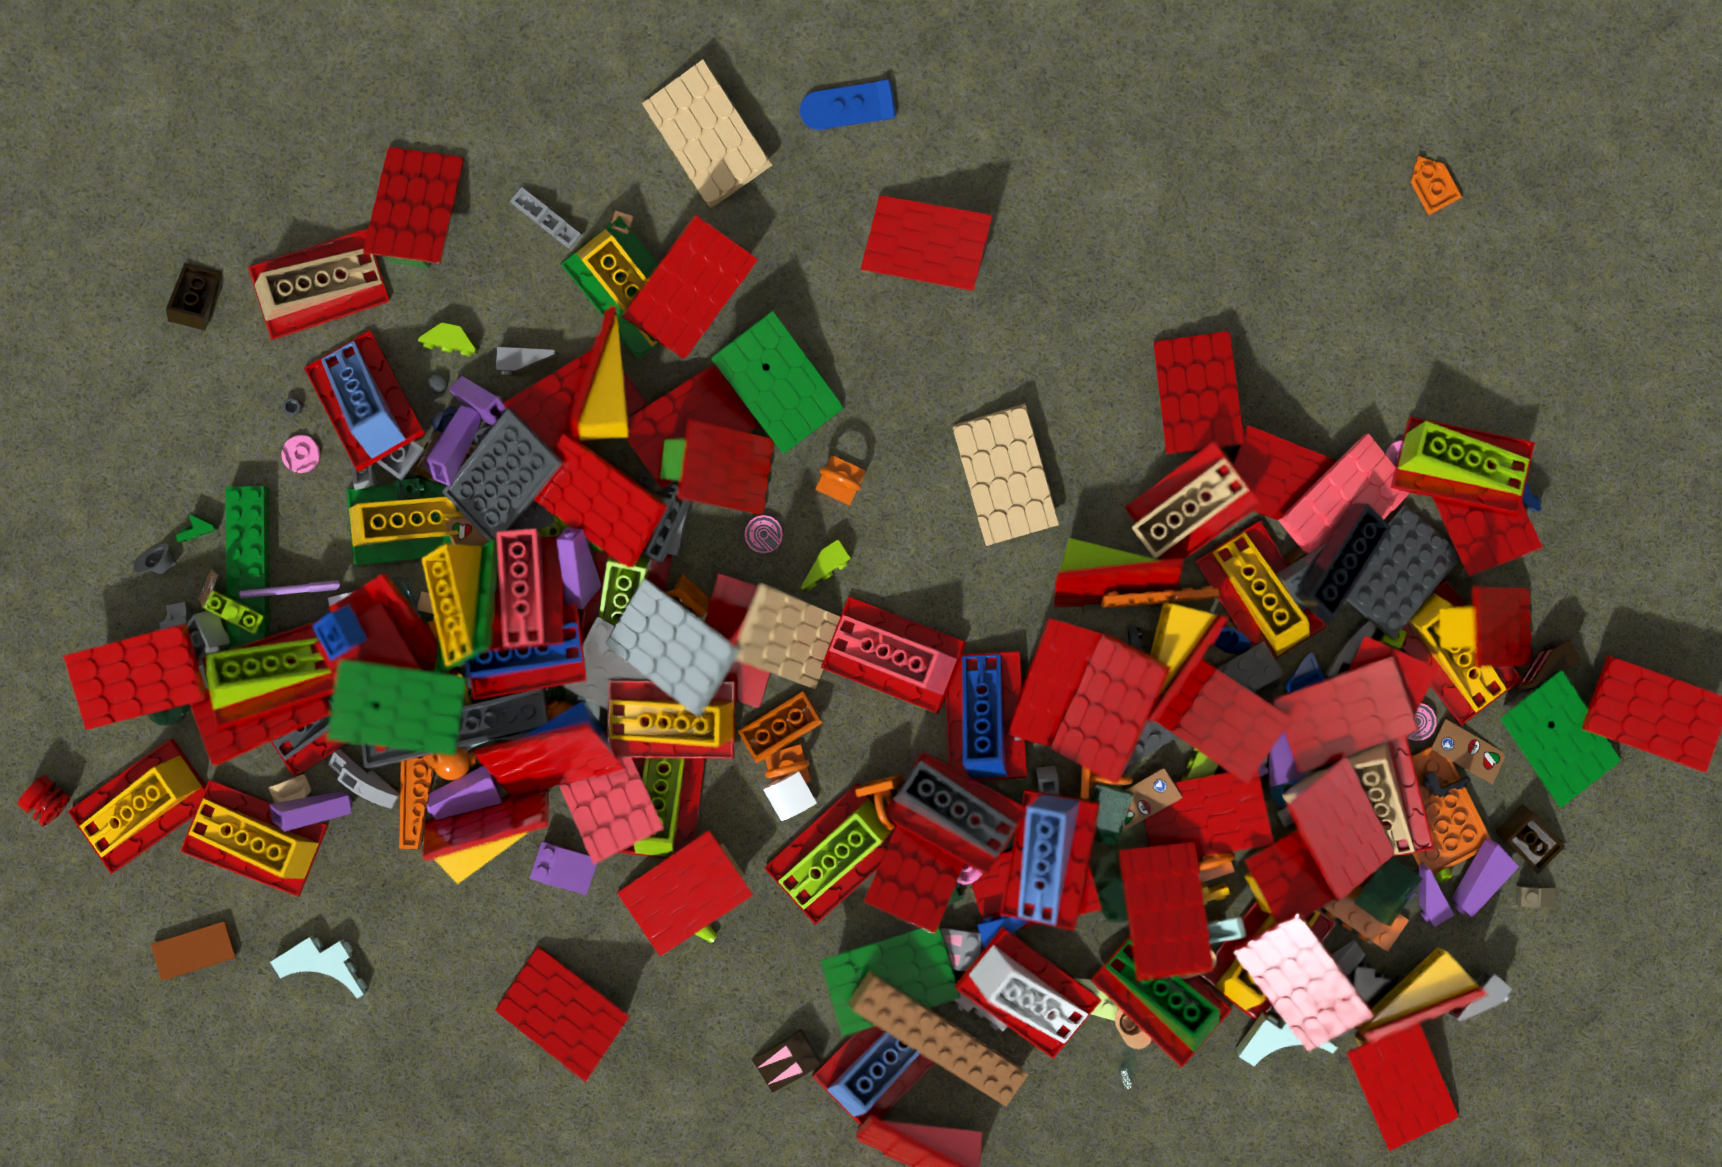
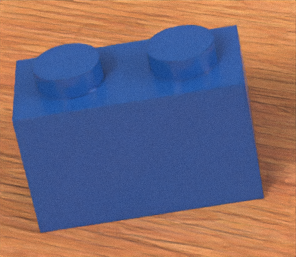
M349 605L331 612L313 626L331 661L358 647L367 640L364 630L360 627L356 615Z

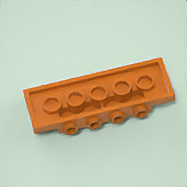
M1359 885L1340 901L1334 899L1322 907L1327 910L1325 913L1333 920H1336V918L1343 921L1341 924L1349 931H1352V929L1359 932L1357 935L1365 942L1371 940L1387 952L1409 921Z

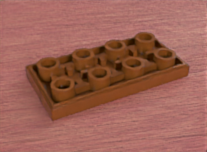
M226 921L150 944L161 981L237 958Z

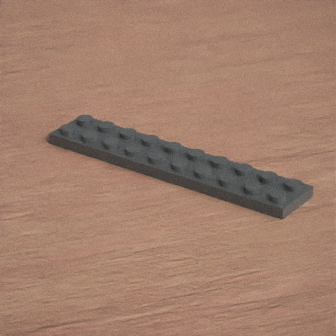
M1264 641L1217 668V670L1252 693L1284 675ZM1147 720L1126 767L1178 736L1157 722Z
M531 690L464 706L457 747H465L533 731L547 723L549 716L545 690ZM361 744L365 769L435 754L391 747L379 753L375 745Z

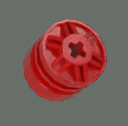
M43 775L34 781L22 794L17 803V806L27 814L36 809L33 819L39 820L38 823L42 827L56 819L71 799L68 793L63 794L64 790L62 788L53 791L56 784L47 775Z

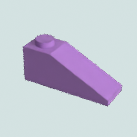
M1424 863L1419 864V906L1423 912L1420 914L1426 923L1429 922L1435 927L1454 916L1431 870Z

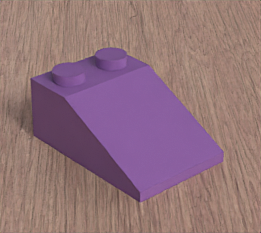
M544 840L541 843L530 879L587 895L597 863L593 864L588 854Z

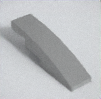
M521 187L511 199L510 203L572 251L582 239L583 235L524 188Z
M1369 619L1364 622L1344 643L1334 657L1325 676L1335 677L1342 663L1351 664L1364 637L1371 638L1376 625Z

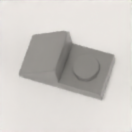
M352 463L353 486L355 490L378 484L373 464L358 472Z

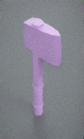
M338 580L310 582L303 585L239 591L241 599L301 592L334 591L339 588L340 582Z

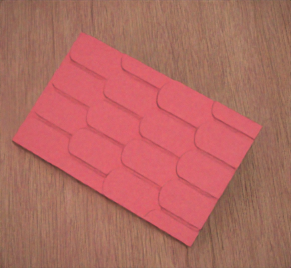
M1368 433L1363 435L1278 521L1300 548L1309 554L1329 542L1353 503H1368L1385 519L1410 492L1391 488L1396 467Z
M617 758L624 769L599 777L592 776L576 782H566L559 785L593 864L664 829L633 758Z

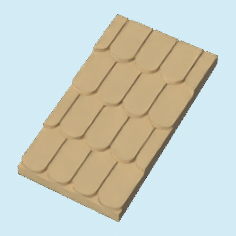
M703 59L642 103L710 208L722 202L773 165Z
M1026 403L953 425L955 439L986 546L1059 525Z
M760 584L736 643V647L740 649V652L735 659L816 689L819 682L818 679H820L823 672L821 665L840 616Z

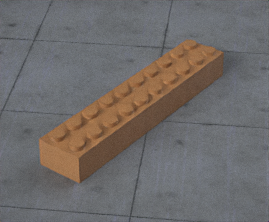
M872 971L868 972L848 1001L853 1011L1006 1107L1028 1076L1021 1066Z

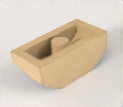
M306 773L268 787L275 803L306 798L312 791Z

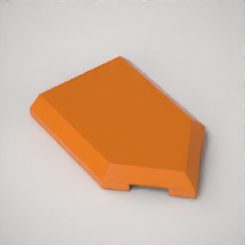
M1418 156L1410 182L1428 215L1462 198L1444 163Z

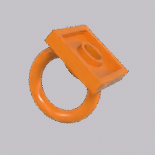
M831 455L826 467L819 469L822 476L815 490L850 506L856 492L862 488L860 483L866 471Z
M683 574L677 579L675 588L665 592L671 598L679 597L680 602L688 609H692V614L698 618L699 616L703 617L708 612L711 598Z
M801 744L778 750L765 758L768 770L765 771L764 775L766 778H770L771 782L777 779L782 780L797 770L800 772L805 783L811 781L808 771L809 761L805 760Z
M1082 766L1081 798L1089 799L1091 797V787H1097V783L1115 784ZM1122 775L1116 784H1131L1133 778Z
M902 774L866 782L856 789L857 797L873 793L879 820L887 830H893L896 825L888 820L884 811L882 797H885L888 805L893 798L890 789L895 788L904 781Z
M1232 851L1197 857L1201 883L1233 873L1234 869L1231 860L1235 858V853Z

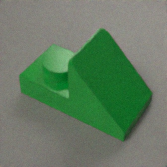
M189 514L193 529L191 527L183 528L180 530L181 533L175 536L178 542L184 543L217 531L218 527L195 515Z

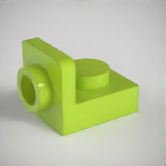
M1401 629L1393 639L1385 634L1378 642L1399 650L1406 636V631Z

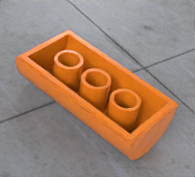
M804 691L740 729L738 733L754 761L759 763L823 722Z

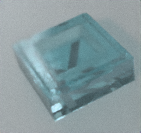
M1126 1067L1118 1068L1124 1089H1130L1132 1085Z

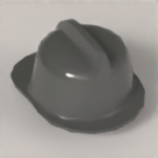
M163 543L149 548L139 555L134 562L133 568L138 573L152 571L163 574L175 566L177 562L169 551V545Z

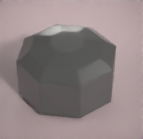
M433 375L428 379V387L434 393H442L447 388V380L442 375Z
M290 397L284 401L282 409L286 415L295 417L301 413L303 406L298 399Z

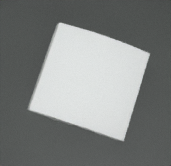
M798 770L782 780H775L763 788L781 821L793 817L817 804Z

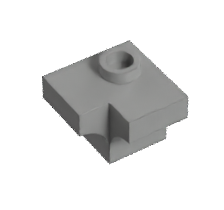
M181 602L167 605V616L164 621L159 623L160 629L184 623L187 624L192 618L190 603Z

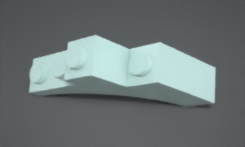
M1241 917L1207 921L1210 944L1246 936Z
M313 935L270 962L280 978L296 972H319L342 982L353 992L356 998L367 993L365 990L367 986L364 980L357 977L355 974L357 970L354 964L347 961L348 958L353 956L351 953L353 949L349 942H344V940L323 951L322 942Z
M1262 1013L1237 1046L1236 1051L1240 1058L1255 1067L1262 1058L1275 1050L1303 1044L1291 1031L1290 1026L1283 1018L1278 1021L1274 1016H1267ZM1334 1038L1318 1046L1331 1053H1334L1337 1049Z

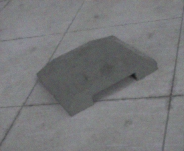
M645 473L636 477L627 476L668 505L641 553L644 557L663 563L691 501L678 499L679 486L673 483L662 489L652 475Z

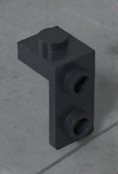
M1434 771L1423 773L1424 779H1422L1425 788L1429 789L1432 795H1438L1439 798L1448 795L1451 789L1456 788V790L1468 786L1467 782L1471 781L1470 777L1465 776L1440 787Z

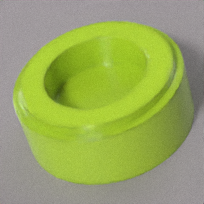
M1446 868L1436 873L1434 878L1437 884H1441L1449 880L1453 874L1450 868Z

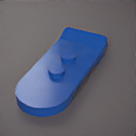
M889 80L812 92L803 99L800 105L801 119L807 127L813 130H826L893 119L897 116L892 83Z

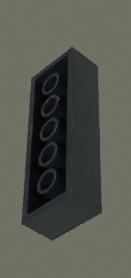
M1353 503L1295 594L1318 619H1335L1391 529L1387 522L1368 503Z

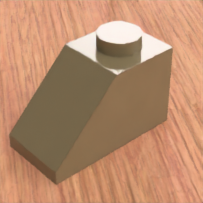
M1516 885V905L1537 908L1555 907V887Z

